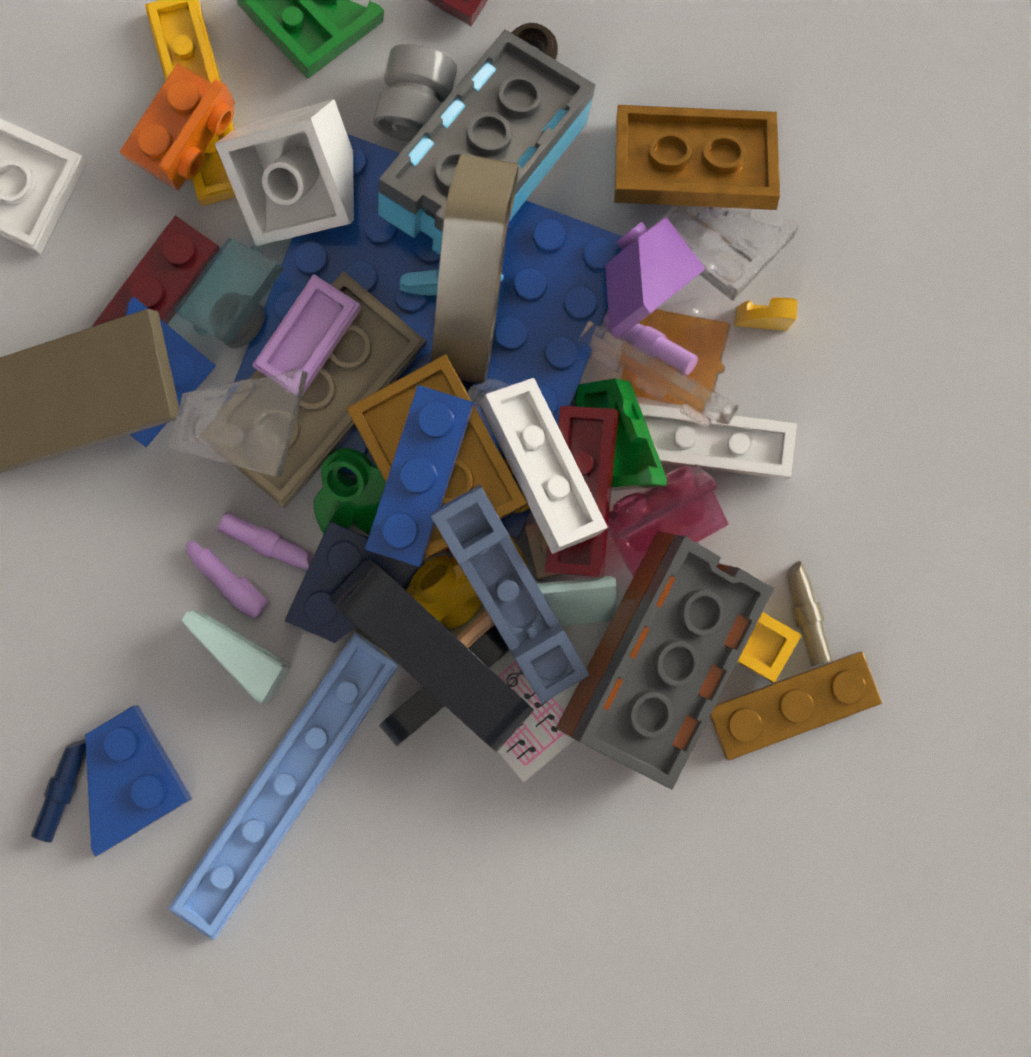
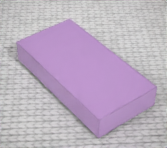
M313 274L252 366L255 370L301 399L362 309L361 305Z

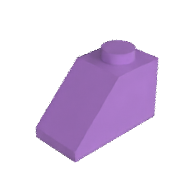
M667 217L649 230L643 222L631 229L616 242L622 251L605 264L609 329L616 339L651 314L706 269Z

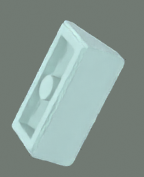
M613 576L537 583L561 626L611 621L617 610L616 578H613Z

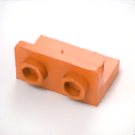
M177 63L119 152L129 162L179 191L185 180L193 179L202 168L205 160L204 151L215 134L218 136L223 134L232 121L235 101L226 84L217 79L210 83Z

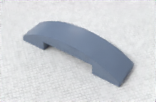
M479 484L431 512L430 516L461 566L541 704L590 676L481 485Z

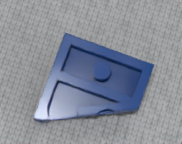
M138 705L128 708L85 734L91 850L95 857L192 800Z

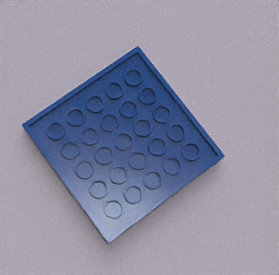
M347 134L353 149L354 220L347 225L292 238L264 306L265 319L263 326L256 337L249 343L225 405L256 371L252 366L313 274L331 285L344 271L426 340V347L397 380L431 362L437 295L426 296L401 291L400 279L402 275L409 272L439 270L440 254L432 250L433 238L420 231L413 238L378 215L379 178L400 153ZM527 200L509 221L502 266L503 280L500 282L493 346L486 383L483 385L461 381L503 460L506 458L479 404L480 401L488 393L534 378L557 425L559 424L560 406H571L603 324L604 316L608 311L605 264L622 251L616 242L623 236ZM355 427L336 450L341 448L358 450L365 454L373 465L377 466L357 427ZM343 467L345 474L357 478L352 470ZM531 509L520 513H512L501 519L512 538L520 540Z

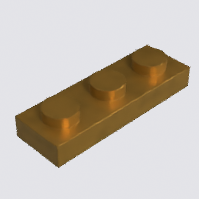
M857 652L716 704L710 719L724 757L729 761L883 703L863 652Z

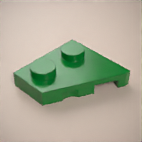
M237 0L238 6L307 79L383 22L384 10L380 5L371 1L365 7L350 0Z
M613 378L579 384L576 390V407L616 409L619 412L612 491L666 486L667 477L631 382Z

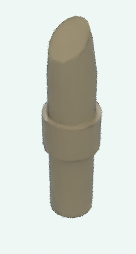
M798 561L789 569L787 578L795 606L793 613L797 627L801 628L810 664L814 666L833 660L822 624L824 618L820 603L816 602L806 570L801 561Z

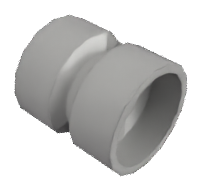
M415 44L394 46L390 50L384 74V81L390 88L383 89L379 94L373 118L374 126L391 137L410 142L440 107L441 102H444L451 94L457 74V64L450 57L429 47Z

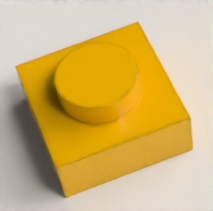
M762 612L737 663L771 683H775L802 635Z

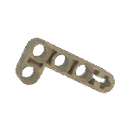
M461 154L446 202L431 362L446 354L461 381L485 385L493 346L506 234L515 198L519 163Z

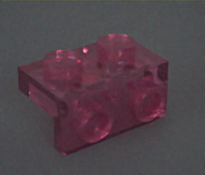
M697 464L692 467L683 466L672 470L666 474V486L654 487L643 494L633 493L617 501L613 506V510L610 511L608 531L628 571L633 577L657 531L686 536L697 543L729 525L714 493V490L717 489L714 478Z

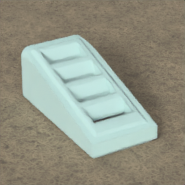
M191 610V612L187 611L181 620L186 625V628L254 700L261 704L270 703L291 668L289 666L290 663L206 613Z

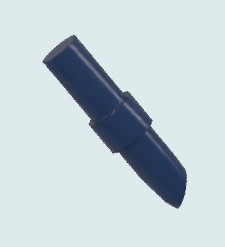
M85 740L76 741L66 746L54 777H50L43 794L45 800L30 835L31 837L52 843L67 804H70L77 787L75 782L86 752Z

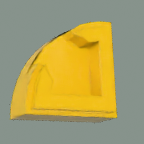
M774 297L771 298L769 306L754 305L750 300L745 301L736 307L734 326L787 331L797 319L798 300H795V298Z

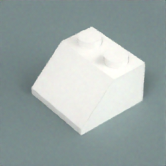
M334 99L241 124L215 143L256 246L347 225L354 220L353 149Z

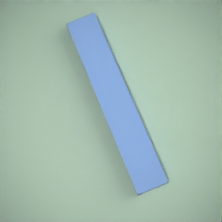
M358 632L353 634L168 908V910L210 939L215 940L399 668L400 665L393 658L388 657L379 646Z

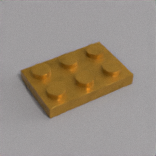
M640 105L617 106L614 203L777 210L780 199L777 112Z
M446 354L346 408L386 482L418 385L471 401ZM474 406L442 506L480 484L501 520L528 504ZM436 525L426 553L427 558H431L449 548Z

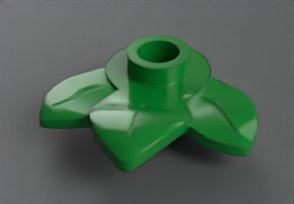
M352 448L335 450L326 458L322 465L321 477L323 487L313 500L317 523L323 534L331 520L347 528L353 523L363 532L370 535L386 481L378 466L373 465L370 459L362 452ZM343 467L352 470L358 479L347 477Z

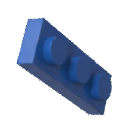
M421 385L417 386L365 550L417 567L423 566L435 528V523L430 513L442 506L474 407L472 401Z

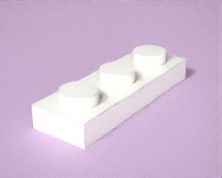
M531 378L486 394L479 404L551 553H556L598 536L608 527L535 379Z
M639 404L661 464L787 480L791 477L797 423Z

